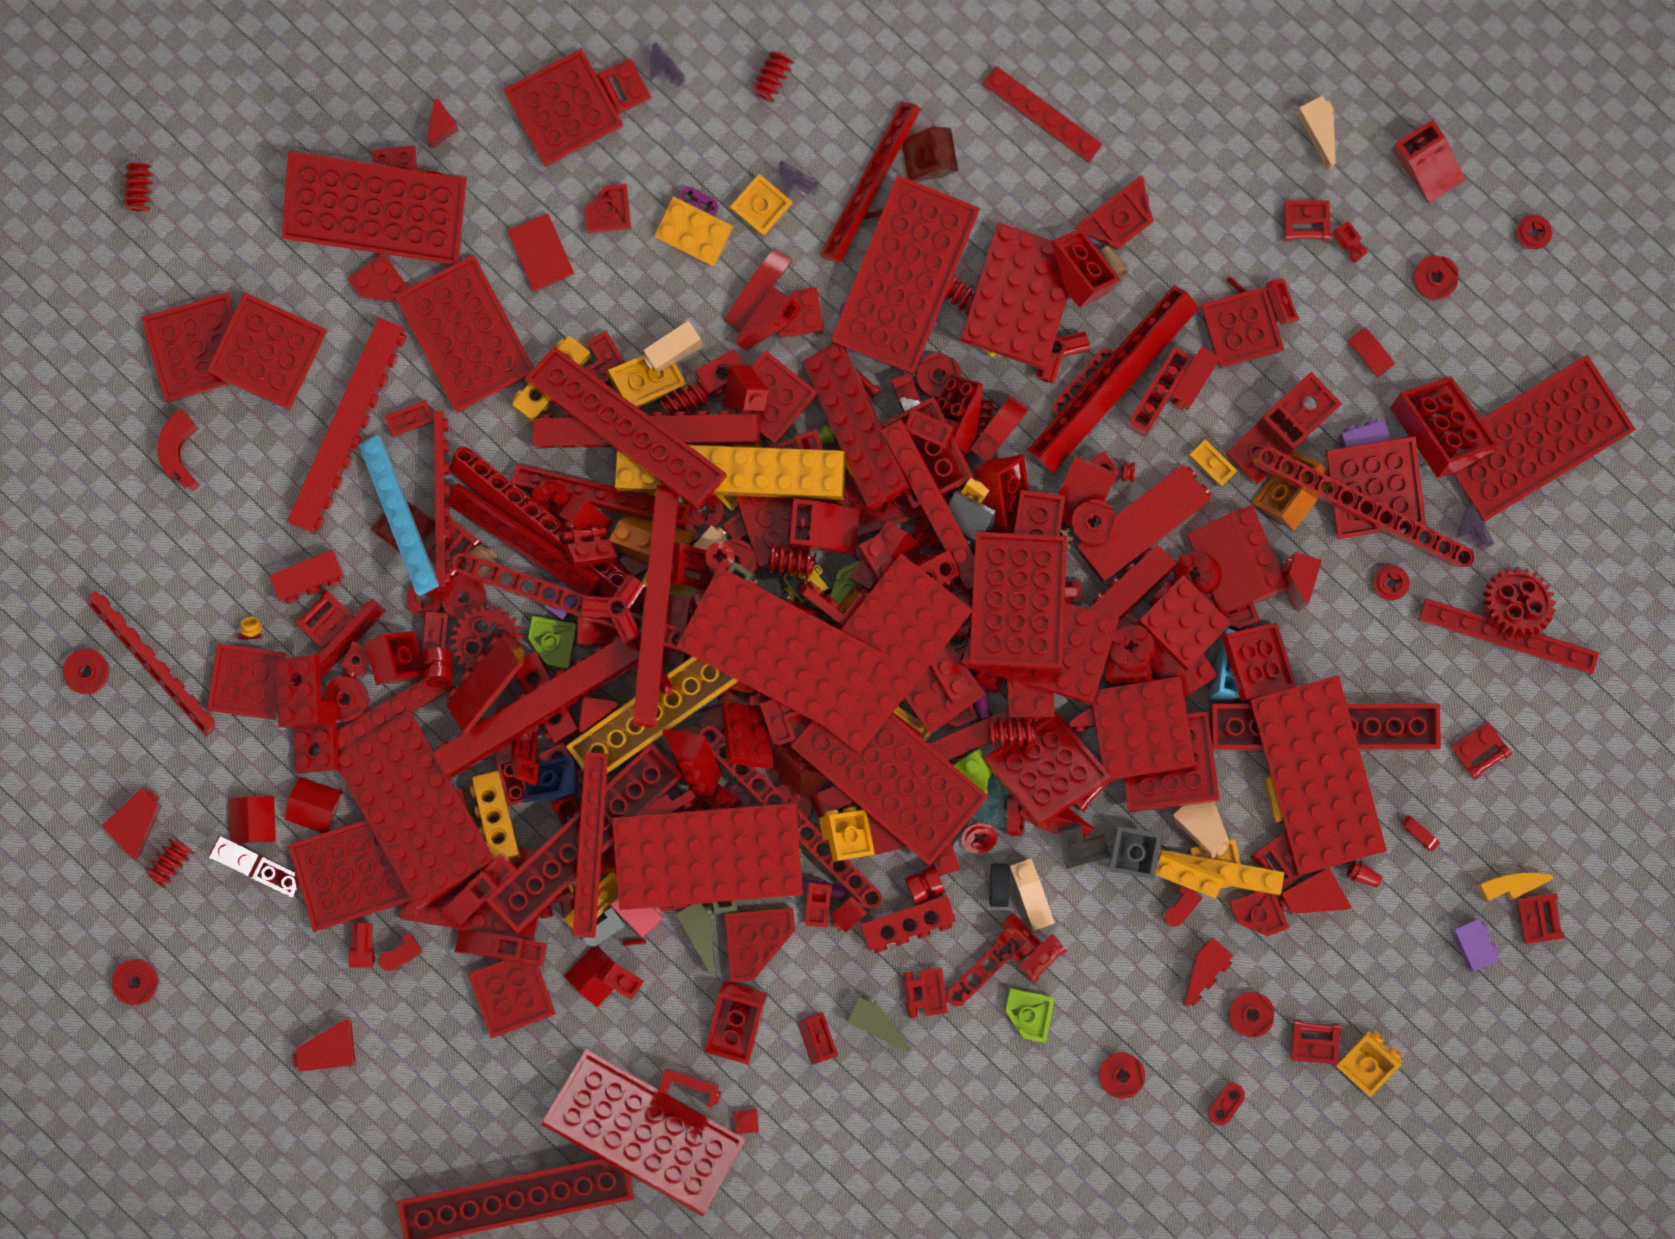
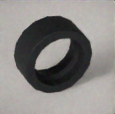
M991 864L990 907H1008L1009 864Z

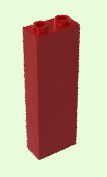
M1184 464L1116 515V531L1105 544L1088 545L1081 542L1077 545L1076 550L1103 584L1210 502V491L1204 484L1200 485L1195 479L1197 475L1191 467L1186 468Z

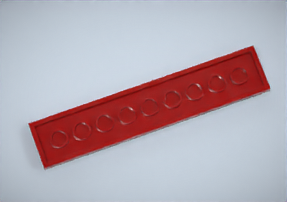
M555 346L525 377L526 383L697 510L727 478V474Z

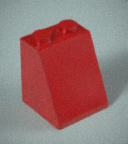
M578 617L577 644L580 648L596 649L603 645L606 647L612 643L614 637L619 635L616 630Z

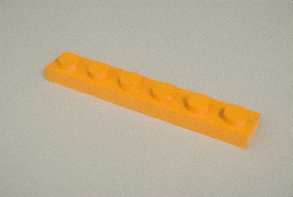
M1160 850V853L1161 851L1225 876L1223 883L1225 886L1281 895L1284 872Z

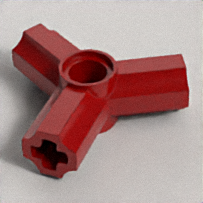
M1086 331L1063 337L1056 336L1054 344L1059 345L1061 351L1059 353L1051 352L1047 368L1045 370L1038 368L1036 378L1040 381L1054 384L1062 357L1090 351Z
M628 574L613 598L583 596L582 616L611 618L622 643L631 642L640 637L641 633L629 609L645 585ZM621 603L624 606L623 611L620 614H614L611 611L613 604Z

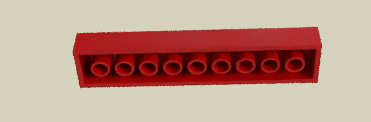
M1440 703L1347 704L1360 751H1437L1441 749ZM1212 704L1209 706L1213 751H1264L1251 704Z
M653 743L606 785L601 855L614 843L612 818L641 816L647 808L663 797L683 777V774ZM581 810L485 900L484 904L515 936L576 879Z
M597 1158L401 1199L397 1201L404 1239H448L634 1200L635 1195L630 1175Z

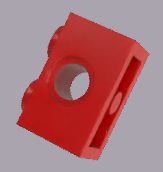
M735 349L695 370L709 397L713 395L718 397L725 391L727 379H718L717 373L719 371L725 370L729 372L730 365H744Z

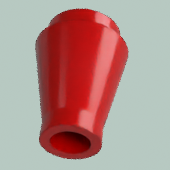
M1354 860L1347 870V877L1351 881L1375 888L1379 887L1383 878L1382 875L1376 873L1362 861Z

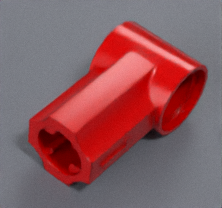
M353 923L352 947L349 950L350 968L374 967L375 954L374 947H372L373 923Z

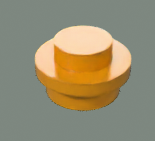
M256 617L244 618L239 627L240 633L248 637H254L262 631V623Z

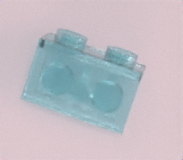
M988 779L987 795L989 797L977 810V821L980 823L987 822L989 825H1007V797L1010 793L998 779Z

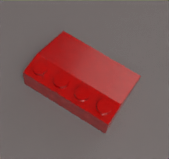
M1452 376L1403 391L1390 407L1408 436L1413 435L1416 437L1418 451L1437 478L1453 474L1500 447Z
M933 396L881 423V426L885 428L900 419L906 425L912 409L946 424L948 423ZM910 433L943 496L968 482L970 478H974L953 434L947 447L944 448ZM907 480L910 488L905 490L912 507L920 509L922 506Z
M1253 505L1231 512L1187 534L1193 552H1203L1213 558L1214 564L1218 567V582L1211 593L1218 610L1223 615L1283 594L1288 587Z
M502 631L500 635L495 634L488 643L489 649L485 653L483 651L480 652L474 661L476 665L472 670L468 668L461 676L460 680L462 682L459 686H453L446 695L448 698L446 706L462 732L466 735L523 665L525 646L505 631Z

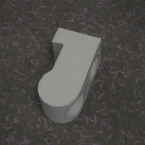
M609 906L604 911L606 917L597 922L596 938L583 937L587 945L596 946L625 926L612 906Z

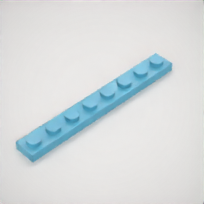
M376 435L359 444V447L415 592L421 596L438 587L439 583L384 442L379 435Z

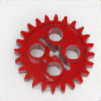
M1509 567L1505 573L1500 570L1497 576L1494 575L1485 586L1486 590L1483 592V596L1486 598L1482 601V604L1488 606L1484 612L1491 613L1488 620L1495 619L1497 622L1494 627L1496 628L1501 625L1502 633L1508 629L1510 630L1511 637L1516 632H1518L1519 638H1522L1525 633L1528 637H1531L1534 633L1538 635L1542 629L1545 630L1549 625L1548 623L1553 620L1552 615L1556 612V609L1552 607L1556 604V601L1551 600L1554 592L1547 591L1550 584H1542L1544 577L1539 580L1536 579L1537 572L1529 575L1528 568L1521 573L1519 567H1516L1514 572ZM1522 587L1526 588L1529 593L1525 592ZM1502 592H1505L1509 597L1504 596ZM1530 608L1535 609L1537 613L1532 612ZM1509 612L1515 614L1516 617H1512Z
M481 604L480 611H477L474 606L472 607L471 615L464 611L465 620L457 618L461 625L460 627H452L457 631V634L450 635V638L456 640L450 646L457 648L453 656L461 657L457 662L458 664L466 663L465 671L476 665L474 661L484 645L481 638L487 637L492 622H496V626L491 634V639L496 634V631L501 628L506 629L508 634L517 641L524 637L523 634H517L516 632L521 629V625H513L517 620L516 617L508 619L510 611L502 614L501 606L496 611H493L492 604H490L488 610H485L484 605ZM478 620H484L487 623L485 631L478 632L475 630L474 625ZM475 641L478 643L479 648L475 653H469L466 650L468 642ZM487 645L485 652L489 649V645Z

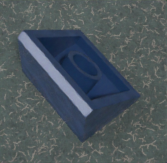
M569 756L535 762L539 765L537 783L535 785L527 783L523 801L526 803L562 797L580 791L573 758Z

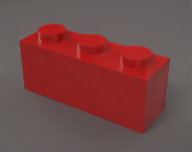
M333 550L269 575L279 601L282 603L286 602V604L297 602L299 596L304 594L308 596L314 595L321 591V587L326 585L329 587L336 586L341 583V579L346 578L337 555Z

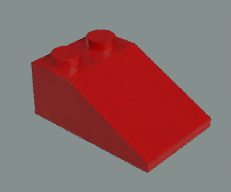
M1081 228L1051 242L1065 289L1079 308L1106 296L1120 282L1121 279Z
M724 981L718 994L705 1053L749 1065L768 993Z

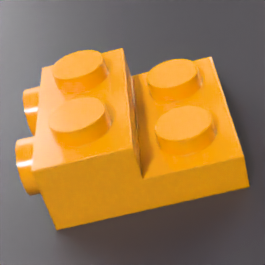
M856 807L843 809V813L838 814V810L824 812L825 817L819 818L823 841L829 840L833 862L875 855L866 811H857Z
M1367 1030L1353 1045L1352 1049L1338 1062L1336 1067L1371 1097L1402 1066L1403 1060L1401 1059L1402 1054L1395 1047L1388 1048L1383 1043L1385 1039L1377 1031L1372 1033L1370 1030Z

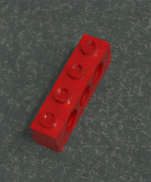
M1174 346L1126 427L1146 437L1194 357Z
M536 651L524 657L522 667L514 675L518 684L522 683L525 688L523 694H529L535 690L534 687L536 685H530V678L532 676H539L537 684L544 681L547 683L553 679L541 656ZM569 707L558 713L561 718L557 724H552L551 718L543 722L547 728L544 730L546 737L550 742L554 741L557 745L581 733L579 725Z
M948 895L863 923L860 926L868 950L874 949L876 954L887 950L888 944L895 942L896 946L908 943L909 937L917 935L918 939L931 935L930 930L939 928L941 932L953 928L952 923L956 922ZM931 911L936 914L937 921L935 924L930 925L925 922L924 915L926 912ZM905 919H912L915 922V929L913 931L907 932L903 929L902 923ZM884 926H890L893 929L894 935L891 939H884L881 936V929Z

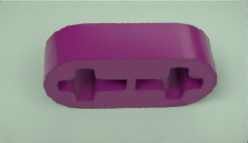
M685 187L679 192V199L685 201L684 195L688 196L689 193H692V197L697 203L691 200L688 203L705 211V208L700 203L704 205L712 203L714 210H709L708 213L713 216L718 214V203L714 198L692 187Z

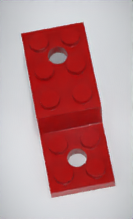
M1310 372L1225 454L1257 486L1269 473L1255 466L1251 453L1252 449L1271 447L1289 456L1342 403ZM1306 398L1315 400L1316 407L1314 409H1307L1304 406ZM1264 452L1262 458L1265 464L1269 462V455Z
M801 580L797 585L802 595L842 626L847 623L870 593L864 587L858 589L856 586H853L838 604L829 594L824 597L822 595L823 592L812 581L806 583L804 580Z
M319 655L275 659L278 727L293 728L295 774L339 770L336 702L321 701ZM298 674H300L302 677V681L300 685L297 686L295 683V678ZM317 743L319 745V753L314 755L313 747Z

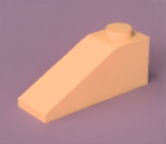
M1321 96L1301 106L1296 114L1329 171L1336 163L1334 114L1332 113L1334 109L1330 101L1325 100Z
M1030 858L1010 866L1011 876L1032 930L1036 931L1054 924L1032 859Z

